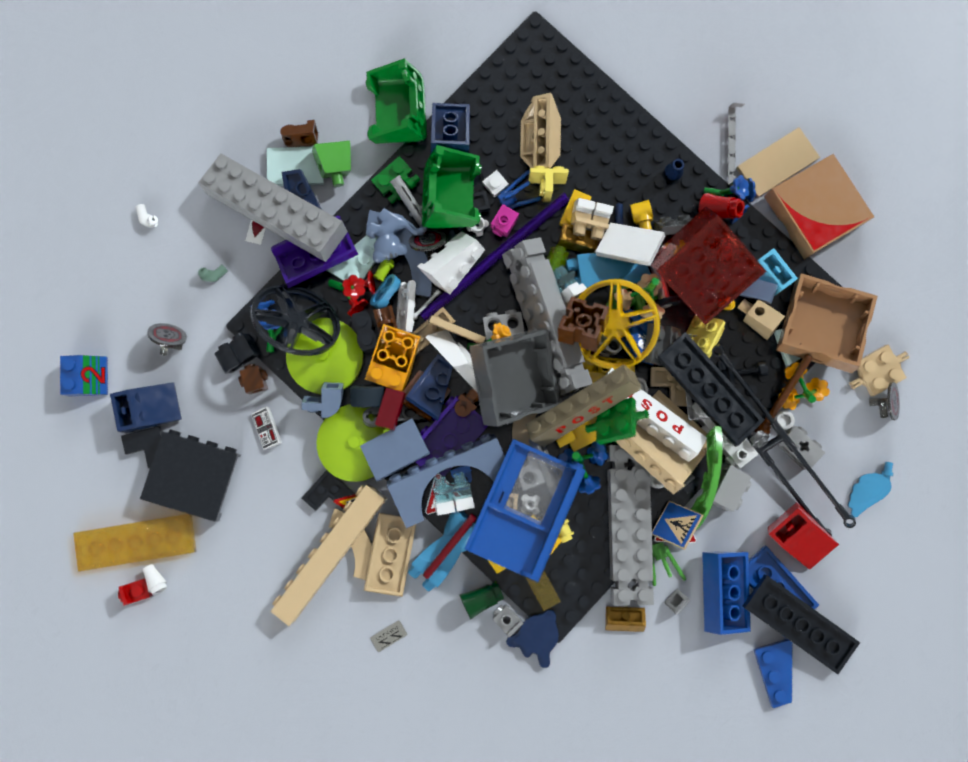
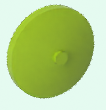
M318 318L312 321V323L322 328L328 334L333 335V324L330 318ZM339 321V337L334 346L328 351L313 356H300L286 352L288 370L292 378L302 388L315 394H321L323 383L331 382L343 383V390H345L359 376L363 366L364 352L358 345L357 334L344 322ZM301 333L293 349L313 350L325 344L320 341L316 342Z
M351 404L342 406L334 415L325 418L319 428L316 442L319 459L323 466L339 479L360 482L374 477L360 446L389 431V429L367 427L363 423V413L371 407H353ZM369 414L368 418L370 419V421H374L375 417H373L372 414Z

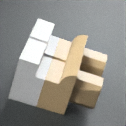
M578 198L574 202L571 225H574L573 235L584 236L586 228L592 229L591 239L601 240L604 231L609 228V218L614 206L598 202L595 204L594 201Z

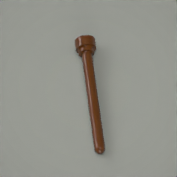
M807 354L804 356L769 411L773 418L776 417L812 360L811 355ZM767 417L754 430L756 433L762 430L764 433L770 434L771 426Z

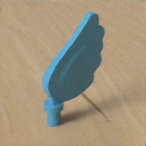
M885 462L884 471L881 474L869 473L859 477V482L852 486V493L848 502V507L852 509L851 515L858 517L866 509L889 494L892 488L890 476H893V463Z

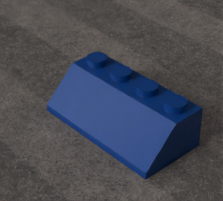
M702 552L704 632L719 635L751 632L750 612L742 607L750 596L748 552Z

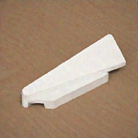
M447 330L427 335L426 339L477 392L471 354L460 343L457 344Z

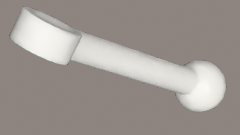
M437 290L429 298V300L416 313H414L413 320H417L420 312H422V310H424L436 297L440 295V290Z

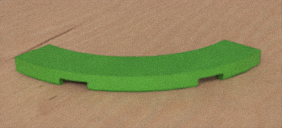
M714 426L706 435L708 472L704 473L701 486L704 489L703 493L696 499L691 510L703 514L697 529L705 521L718 488L723 447L722 428L720 426Z

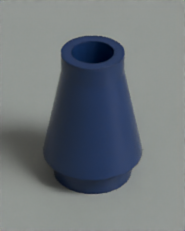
M676 159L669 163L665 168L667 178L670 180L680 179L684 172V162L681 159Z

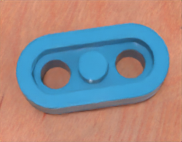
M394 274L387 276L371 297L370 304L375 309L385 308L392 295L399 290L400 279Z

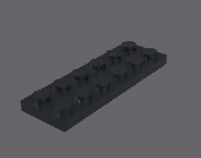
M686 332L657 357L658 361L705 414L711 417L710 419L713 423L722 428V433L735 447L739 446L764 421Z
M764 574L742 606L836 674L841 672L861 643L766 574Z

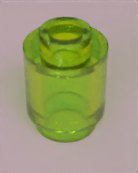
M561 245L551 247L547 257L553 273L556 275H560V272L563 271L569 255L566 248Z

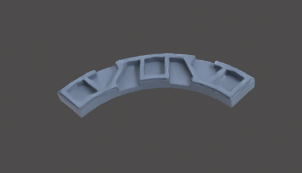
M369 210L366 230L372 222L380 224L377 220L379 212ZM404 228L394 233V235L407 247L408 252L404 256L409 263L412 280L416 282L415 295L430 298L432 282L417 267L421 263L425 264L428 262V259L423 249L414 248L409 244V238L413 234Z

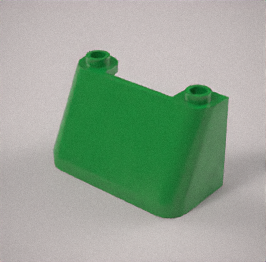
M405 58L367 71L366 87L375 95L376 125H370L367 131L369 140L375 144L418 142L426 139L425 89L421 73Z
M436 145L424 168L422 227H474L480 222L481 213H479L478 208L473 207L474 179L476 175L480 174L482 168L481 164H479L480 156Z

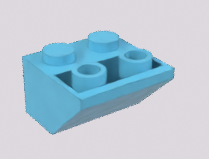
M774 248L740 273V275L777 284L778 288L775 295L798 279Z

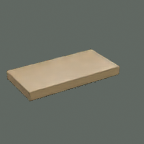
M800 127L738 165L736 169L744 179L752 178V181L755 182L756 198H759L818 160L820 156Z
M378 512L364 591L403 597L416 524L406 528L401 516Z

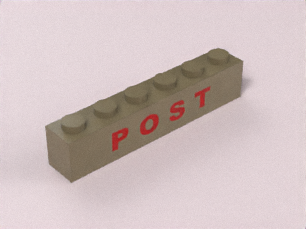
M622 365L526 424L531 441L546 447L638 392L642 388L635 372Z

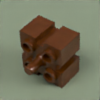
M571 297L566 307V316L563 315L558 326V341L569 345H574V342L581 343V348L596 352L601 341V334L604 333L609 321V307L594 303L593 307L586 305V300Z

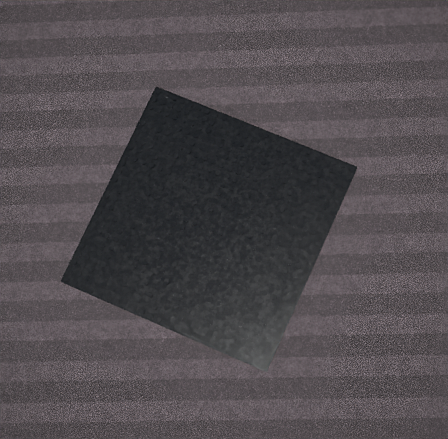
M536 11L532 12L444 102L449 104H470L469 153L480 156L479 164L482 166L480 174L476 175L474 179L473 193L486 191L490 211L482 212L481 217L484 220H488L489 225L484 229L483 235L480 237L476 236V233L468 231L466 227L428 228L441 230L446 234V240L439 246L423 249L428 261L433 253L436 252L438 254L445 248L444 245L462 231L475 238L485 249L480 258L471 267L473 269L484 258L486 259L491 252L493 253L495 249L499 248L502 243L504 244L509 237L524 227L527 222L531 221L534 216L542 212L545 207L549 206L563 192L570 200L574 189L592 196L590 201H594L595 204L598 202L614 206L609 218V225L610 223L616 224L615 204H623V225L640 228L633 221L630 205L649 200L653 213V221L650 222L652 230H655L654 221L659 220L660 217L678 219L679 215H690L691 218H695L696 221L701 223V232H691L695 239L692 253L685 259L671 260L664 255L661 247L658 250L670 297L679 296L677 301H680L675 306L665 308V313L660 319V325L681 329L682 335L688 330L696 314L724 320L725 329L717 344L724 347L725 354L732 361L733 367L736 370L756 366L758 361L765 360L767 362L769 370L767 376L760 377L758 374H751L741 377L769 412L778 399L779 394L782 393V388L790 380L785 377L786 366L781 352L776 351L778 344L774 333L766 340L743 321L746 314L738 309V306L744 299L753 305L757 300L719 290L723 296L732 298L735 302V307L732 310L720 309L710 294L716 290L715 286L721 271L726 270L740 274L774 248L797 278L802 273L840 287L842 286L810 257L803 259L795 244L746 199L742 201H744L745 206L749 205V208L733 224L730 223L732 219L728 218L703 220L699 214V203L704 195L705 187L724 190L731 186ZM551 93L561 117V148L559 158L549 169H553L556 166L569 169L566 184H553L550 202H543V196H539L540 184H529L516 193L515 197L517 200L514 203L536 197H541V200L512 209L519 213V218L507 238L505 236L499 237L492 232L491 222L502 205L498 197L494 198L485 188L482 181L497 170L510 186L523 173L530 170V167L520 157L521 119L532 103L533 96ZM432 115L426 120V139L418 142H405L333 215L334 217H341L354 245L366 236L369 210L380 213L385 208L392 213L402 215L415 228H420L413 216L409 215L410 211L402 199L391 204L387 198L392 193L389 191L384 196L371 180L400 156L412 169V173L408 177L411 179L416 174L421 179L415 184L416 187L414 189H410V192L419 206H422L424 168L431 155ZM676 159H681L684 162L683 176L678 180H670L665 175L666 166ZM529 174L512 191L527 182ZM735 194L723 195L724 197H735L736 199H739L738 195ZM567 202L566 205L565 203L564 206L562 205L561 209L559 208L557 212L555 211L554 215L551 214L550 218H546L543 224H539L536 230H531L532 233H528L527 237L523 238V240L541 237L546 251L543 253L545 260L549 259L560 293L569 286V278L578 277L577 271L567 272L566 261L576 258L579 254H583L558 246L562 226L559 223L568 205ZM726 238L732 242L731 247L735 249L728 261L723 259L719 262L713 258L714 253L710 251L717 239L723 241ZM398 255L392 259L394 261V268L390 269L387 276L394 274L401 282L408 284V281L412 280L409 263L404 255ZM503 257L500 260L498 259V261L496 260V263H492L490 265L491 268L485 269L486 272L483 271V273L479 274L480 277L474 278L475 281L473 283L471 282L469 286H465L462 292H458L459 295H454L453 299L449 300V302L447 301L448 304L444 305V309L455 320V325L485 337L483 317H486V314L497 312L498 315L505 314V311L516 310L522 314L509 277L512 273L510 269L506 268ZM375 263V265L371 269L373 275L377 271L380 263ZM281 270L258 293L271 286L287 285ZM323 271L294 285L310 290L326 300L336 312L339 321L347 324L357 334L352 324V317L347 314L352 307L348 302L349 299L341 290L328 286L330 279L343 283V280L328 271ZM374 278L376 292L382 282ZM795 281L775 295L771 304H766L786 316ZM432 283L431 296L437 290L441 291L440 295L444 294L445 291ZM610 285L598 288L585 298L586 305L593 307V304L597 303L605 306L609 301ZM364 287L365 293L364 295H359L357 301L359 302L362 299L368 301V304L362 311L366 310L374 323V333L379 338L373 313L375 308L370 304L373 295L368 287ZM631 288L627 289V291H630L632 293L635 292V290ZM398 291L392 295L387 305H392L395 320L397 315ZM288 292L299 311L317 304L305 296ZM257 293L227 323V329L234 335L238 333L250 334L261 353L257 357L299 398L303 400L304 396L321 397V394H315L302 388L292 378L286 363V352L275 347L274 352L266 351L267 341L256 331L251 320V306L258 295ZM275 293L261 301H275V304L270 305L268 310L281 311ZM415 295L414 313L429 300L428 297ZM327 312L320 315V318H330ZM420 314L418 319L414 320V326L410 333H413L425 322ZM522 315L524 332H526L528 328ZM785 317L776 330L782 329ZM509 320L507 325L514 329L518 326L516 320ZM490 323L488 328L493 331V325L497 323ZM261 325L263 330L269 335L268 330L264 329V327ZM450 332L455 342L462 344L470 353V350L467 349V344L469 342H476ZM278 334L276 336V341L282 344L283 341L281 340ZM611 341L609 348L617 350L618 345L616 342ZM431 343L415 356L407 385L419 370L425 372L437 354L442 356ZM623 348L616 355L609 356V358H630ZM715 348L716 353L720 354L722 352L720 348ZM374 352L364 353L361 372L357 379L348 388L343 390V399L340 407L351 404L350 388L352 386L379 385L365 380ZM711 355L710 360L714 364L722 363L719 357ZM811 361L807 370L809 371L816 362ZM644 362L637 363L635 365V374L638 378L646 381L648 387L647 394L652 397L660 390L669 398V387H650V368L661 366H652ZM454 367L447 386L451 389V393L443 403L441 412L446 409L445 403L452 396L455 398L464 392L468 393L473 388ZM721 370V372L727 378L726 370ZM734 378L735 388L757 413L765 419L766 416L737 378ZM584 388L579 389L578 391H575L571 394L561 396L559 398L565 401L566 399L570 398L571 396L583 390ZM479 405L475 409V411L482 416L481 408ZM679 407L686 415H688L687 407ZM406 409L404 412L407 417H413L416 414L411 409ZM321 411L315 412L321 418ZM545 412L538 413L535 418L539 417ZM434 421L415 422L419 432H421L425 426L430 427ZM513 422L498 427L488 426L476 441L480 440L479 438L485 434H495L504 456H506L512 442ZM557 441L546 446L549 455L557 459L559 454L564 453L565 449H572L570 443L560 448ZM610 442V443H606V444H605V446H606V451H607V446H609V445H614V442ZM591 444L577 450V452L581 456L587 455V450L591 447ZM723 452L721 466L725 463V458H727ZM707 454L691 473L695 479L680 492L673 494L665 487L653 488L650 486L652 531L669 501L684 507L701 489L704 473L708 472ZM590 458L584 460L583 464L587 474L593 477L598 476L601 480V487L591 494L577 491L566 517L569 520L568 525L571 531H574V534L571 535L573 539L565 543L561 542L552 552L539 582L507 568L497 574L487 559L469 551L462 552L493 583L497 582L501 591L528 616L539 615L546 610L554 611L556 613V624L559 633L557 643H560L615 583V581L610 579L607 469H612V462H607V460H605L602 466L592 464ZM630 460L624 463V467H628L627 470H629V467H632V463H629ZM414 462L384 479L388 481L389 478L395 474L402 475L406 473L409 468L416 465L418 467L420 466L416 462ZM470 466L472 481L469 482L468 478L463 476L460 479L462 485L458 486L449 471L444 478L461 494L471 493L475 508L464 511L468 517L470 514H473L478 519L494 482L486 473ZM555 468L560 479L562 472L561 470ZM525 473L523 481L526 484L532 483L534 480L533 474ZM432 478L424 490L421 508L423 516L443 534L451 513L437 515L436 512L431 514L425 513L434 479ZM546 482L525 491L522 488H517L515 483L511 491L512 494H518L517 511L522 513L520 508L523 502L521 497L524 494L532 497L538 495L540 497V502L538 503L539 513L535 515L527 512L524 515L534 516L539 521L543 519L552 498Z

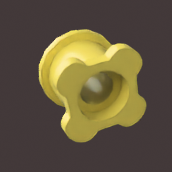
M565 519L558 535L562 543L573 539L571 535L574 534V531H571L568 519Z

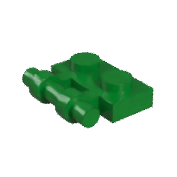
M399 156L376 175L371 182L384 196L390 191L392 195L387 199L393 204L397 200L400 201L401 198L390 183L391 180L400 175L408 189L412 190L421 179L416 174L411 179L408 177L412 173V169Z

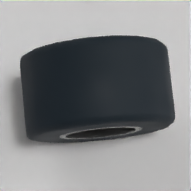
M373 384L352 386L350 388L351 406L380 407L385 393V386Z

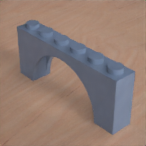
M485 434L474 443L472 441L467 442L456 451L454 449L449 450L438 459L436 457L431 458L425 462L426 464L420 467L417 465L413 466L402 475L395 474L386 481L389 492L406 528L424 521L421 508L422 496L430 480L439 472L454 466H471L483 471L493 482L495 481L505 458L495 434Z

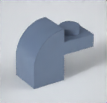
M324 382L321 389V397L304 396L302 410H307L311 413L321 411V418L334 415L339 410L343 399V383Z

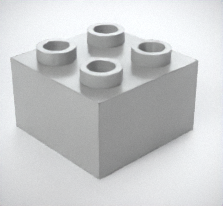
M731 465L721 466L713 505L724 511L734 512L735 509L738 510L743 501L741 499L743 493L747 492L751 486L750 479L752 476Z

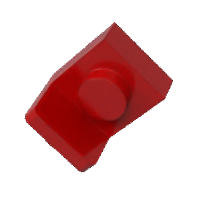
M145 578L118 587V598L120 602H123L124 606L153 596L151 592H148Z

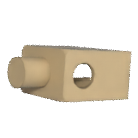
M744 299L738 306V309L746 314L743 321L766 340L775 332L785 317L761 300H757L753 305Z

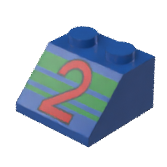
M88 355L60 356V395L70 397L108 395V357Z

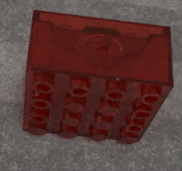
M707 207L699 212L658 250L651 264L654 270L705 325L766 272L724 221Z

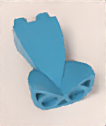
M596 253L579 254L576 258L566 261L567 272L577 271L578 277L568 279L569 285L576 282L579 285L583 283L586 288L608 279H622L638 283L643 274H651L646 265L600 257Z
M455 508V512H452L447 520L443 536L421 552L412 562L408 574L416 579L421 573L425 572L468 518L464 510L457 511ZM473 523L432 576L422 583L427 591H431L435 587L438 588L457 562L461 552L467 551L465 546L475 523Z

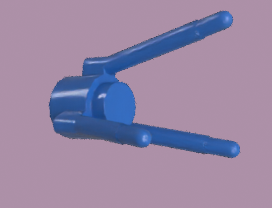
M527 170L509 187L500 192V195L497 197L501 205L503 204L510 209H514L515 207L541 200V197H536L514 203L517 200L515 194L528 186L530 181L525 182L513 191L512 189L529 174L530 170Z

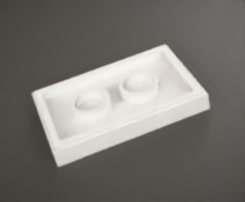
M610 223L595 252L600 257L651 266L665 238V234L661 231Z

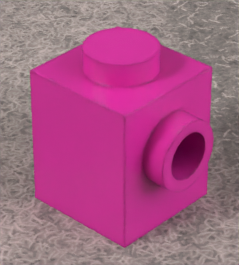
M502 204L491 222L492 232L499 237L505 236L507 238L519 218V213Z

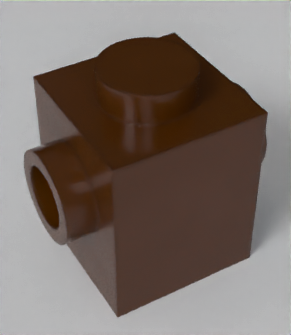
M249 364L239 371L241 375L238 377L241 387H244L245 393L254 394L268 389L266 380H268L267 372L259 365Z

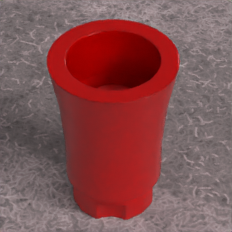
M705 193L699 203V214L703 220L740 218L743 215L745 204L744 201L735 197Z

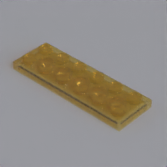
M191 514L73 533L78 572L196 552Z

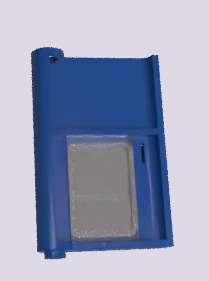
M513 439L465 546V550L539 582L586 472L583 469V465L575 461L572 464L566 463Z

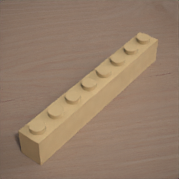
M370 484L365 487L362 485L355 494L357 498L354 502L350 501L345 506V514L333 522L332 531L324 534L320 540L322 543L320 547L312 550L308 556L310 560L307 564H302L296 571L298 576L295 580L291 579L284 587L286 592L283 596L279 595L272 603L274 608L270 612L288 626L296 621L388 499Z

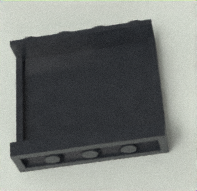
M172 429L169 432L162 431L140 499L214 522L220 521L223 501L237 459L241 457V454L236 453L237 449L228 446L225 449L219 448L218 443L208 440L206 444L199 442L200 438L188 435L187 438L182 437L179 431Z

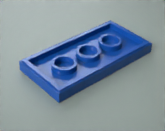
M766 545L749 559V586L753 590L764 574H766L813 609L819 606L817 601Z

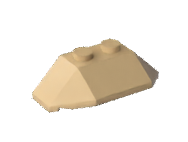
M546 93L533 96L532 103L521 119L520 157L530 168L544 166L546 169H549L560 156L561 117L552 94Z

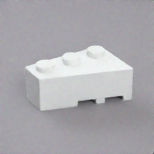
M462 231L447 242L442 251L438 254L436 252L433 253L428 262L417 266L435 286L448 294L453 292L485 251L475 238Z

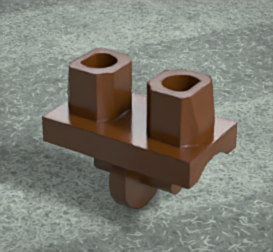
M392 305L373 310L379 335L383 324L398 328Z
M473 388L468 393L464 392L458 397L459 401L455 404V412L457 415L465 417L479 406L477 403L479 400L478 393Z

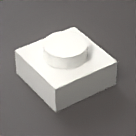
M497 170L482 181V184L494 198L509 186L508 182Z

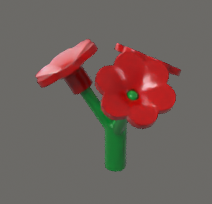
M368 271V278L366 280L358 278L356 275H350L343 283L332 279L328 282L329 287L341 290L349 299L348 302L352 307L347 314L351 317L352 314L361 312L368 304V301L365 299L357 301L359 295H364V287H368L372 295L375 294V282L371 271Z

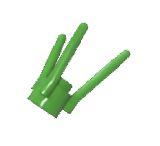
M664 542L652 545L653 586H656L654 557L656 561L662 560L668 577H672L666 561L668 556L684 581L686 580L681 568L669 551L668 545H665Z

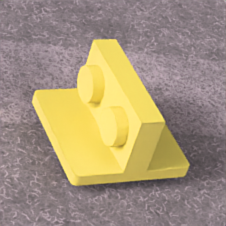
M535 166L530 168L528 181H530V184H540L539 196H543V202H550L553 184H566L569 169H564L561 166L553 167V169Z
M696 314L686 331L687 334L697 335L692 337V339L709 359L712 355L713 347L717 345L725 329V321Z

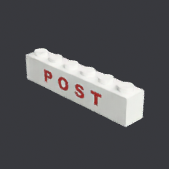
M611 368V369L607 372V374H609L610 372L614 371L615 369ZM642 389L628 397H633L636 400L637 412L648 410L649 418L640 419L637 423L648 434L654 436L687 462H690L699 454L707 437Z

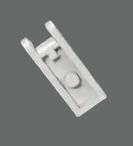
M414 280L408 281V284L401 282L398 290L397 327L409 333L412 332L414 326L413 316L416 282Z

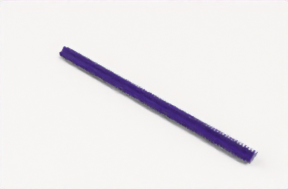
M563 192V194L559 195L542 212L534 216L517 233L509 237L504 244L502 243L486 259L484 258L482 262L478 263L479 265L471 269L451 294L444 292L430 306L426 307L424 311L422 310L420 316L424 321L427 318L429 319L430 315L435 314L438 309L440 310L441 306L444 307V305L448 304L447 301H451L454 295H459L458 292H462L465 286L467 287L469 283H473L475 281L474 278L480 277L479 274L483 273V271L486 272L485 269L491 268L490 265L492 263H496V260L498 261V259L502 258V254L510 250V248H514V245L516 246V244L520 243L521 239H525L528 233H532L531 230H536L539 224L541 225V223L543 224L546 221V218H550L551 214L554 215L555 211L557 212L559 208L561 209L562 205L564 206V203L566 205V202L568 203L569 201L566 194Z

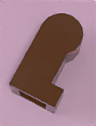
M307 120V124L285 125L280 130L284 145L287 147L314 146V144L318 143L319 132L315 120Z

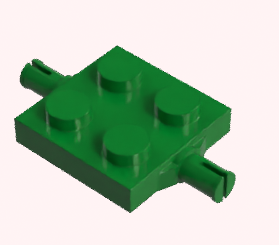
M633 397L627 398L597 415L596 422L586 425L585 430L587 433L596 431V442L600 445L636 436L638 420L649 418V412L647 409L637 412L636 400Z

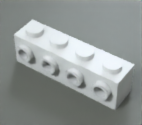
M694 402L692 405L694 418L708 417L697 403ZM710 418L694 420L700 423L701 428L706 433H709L716 426ZM722 433V452L727 457L725 461L728 465L740 469L758 455L747 439L735 447Z

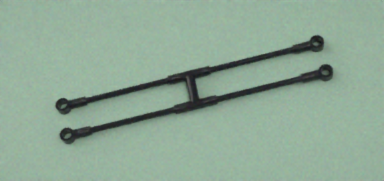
M720 344L715 345L712 349V354L715 357H719L725 367L730 369L778 434L763 447L755 448L761 458L773 469L799 505L832 536L831 530L825 528L820 520L812 514L767 453L768 450L784 442L834 504L836 511L843 519L844 526L853 528L856 525L855 517L849 515L842 504H839L797 450L798 447L777 420H774L733 367L732 361L724 352V347ZM715 348H720L722 352L720 354L716 353ZM752 434L748 436V440L751 444L752 442L750 441V438L753 436ZM851 519L853 523L849 524L846 520Z

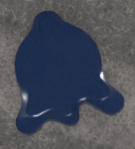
M546 610L544 613L526 618L520 630L508 637L506 641L509 647L520 648L526 658L536 654L539 665L542 668L550 666V652L556 646L559 638L556 613L552 610Z

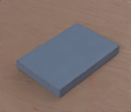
M413 419L398 425L395 431L389 430L360 446L376 481H380L430 454Z

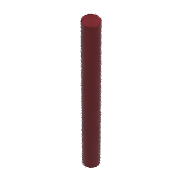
M470 514L425 570L423 576L426 579L432 576L477 520L473 514Z

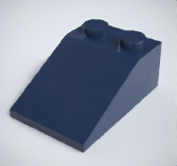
M432 103L431 153L436 145L469 153L470 104Z

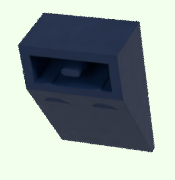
M174 382L128 389L110 394L117 432L128 433L182 420Z

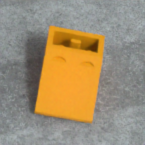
M383 324L365 380L403 392L412 370L421 336Z

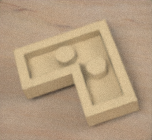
M651 367L650 387H669V399L678 407H687L685 390L666 368Z

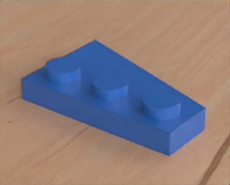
M784 639L753 649L771 707L776 708L792 703V642L789 639Z

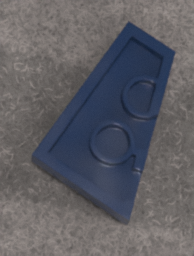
M301 169L282 172L284 189L321 209Z
M437 354L405 399L438 421L453 366L445 358Z

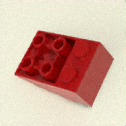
M797 502L767 527L768 534L809 570L839 545Z

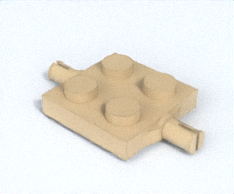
M889 344L884 345L862 357L861 365L857 369L858 378L849 382V385H852L850 387L853 390L863 385L867 388L870 396H875L890 388L893 382L897 384L907 378L900 363L910 357L906 351L895 356Z

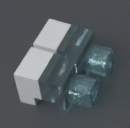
M563 265L553 271L565 307H567L571 297L578 298L587 288L583 283L579 285L574 279L575 272L568 273Z
M463 472L454 473V483L447 484L445 476L435 477V487H432L437 515L455 512V508L457 511L475 508L471 488Z

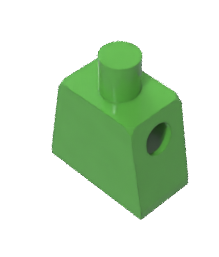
M350 140L314 144L312 153L321 177L332 178L333 187L343 186V176H347L351 171Z

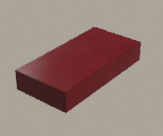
M386 388L375 426L395 431L406 396L405 392Z

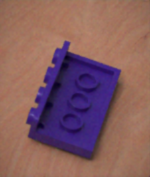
M335 216L336 218L342 221L340 216ZM348 232L326 262L288 240H284L271 247V251L276 258L288 288L359 255Z
M458 395L455 398L452 396L445 403L447 407L440 413L438 421L432 418L433 424L430 427L425 426L420 432L430 454L416 461L419 466L426 464L425 462L431 458L436 457L438 459L444 456L443 454L449 450L454 449L456 451L467 442L472 441L474 443L488 427L483 424L482 416L475 410L465 417L457 415L455 404L459 401ZM453 467L447 468L439 472V474L445 477Z

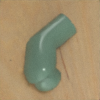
M221 264L215 270H207L205 267L200 268L198 275L204 281L216 282L228 270Z

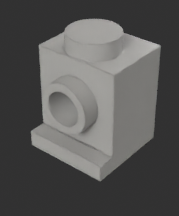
M507 604L504 607L500 605L493 612L495 615L493 620L508 637L524 624ZM508 616L511 620L509 623H504L503 618Z

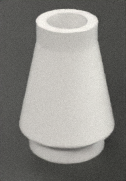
M153 564L142 569L148 592H151L152 595H157L167 589V581Z

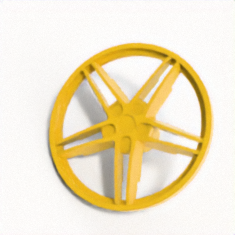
M622 279L603 280L588 287L578 298L585 300L596 289L610 285L609 321L604 333L601 334V337L604 335L607 339L594 355L590 354V350L587 351L581 348V343H579L583 357L596 366L605 369H617L625 365L629 368L641 362L653 350L660 332L659 312L651 296L637 284ZM614 285H617V309H612ZM621 286L638 292L646 300L650 308L624 313ZM648 312L653 314V316L630 323L629 317ZM654 319L651 341L641 353L629 332V328ZM625 336L627 338L631 347L637 354L636 358L633 356L629 348L623 342V340L621 339L622 337ZM615 338L632 360L623 363H609L596 357Z

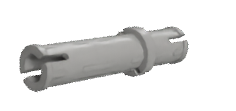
M399 175L391 180L390 183L410 211L409 215L413 216L420 227L422 223V206H419Z

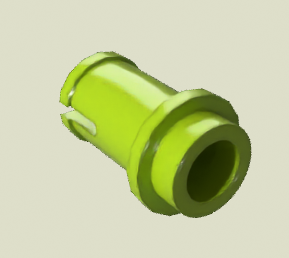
M392 259L382 261L373 277L384 282L390 269L394 268V261Z

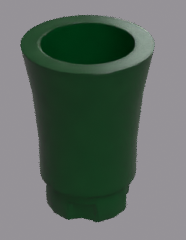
M497 582L459 594L470 620L486 609L498 604L499 601L504 600Z

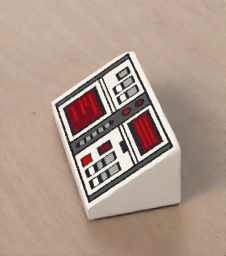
M265 407L252 413L251 415L263 450L282 444L270 407Z

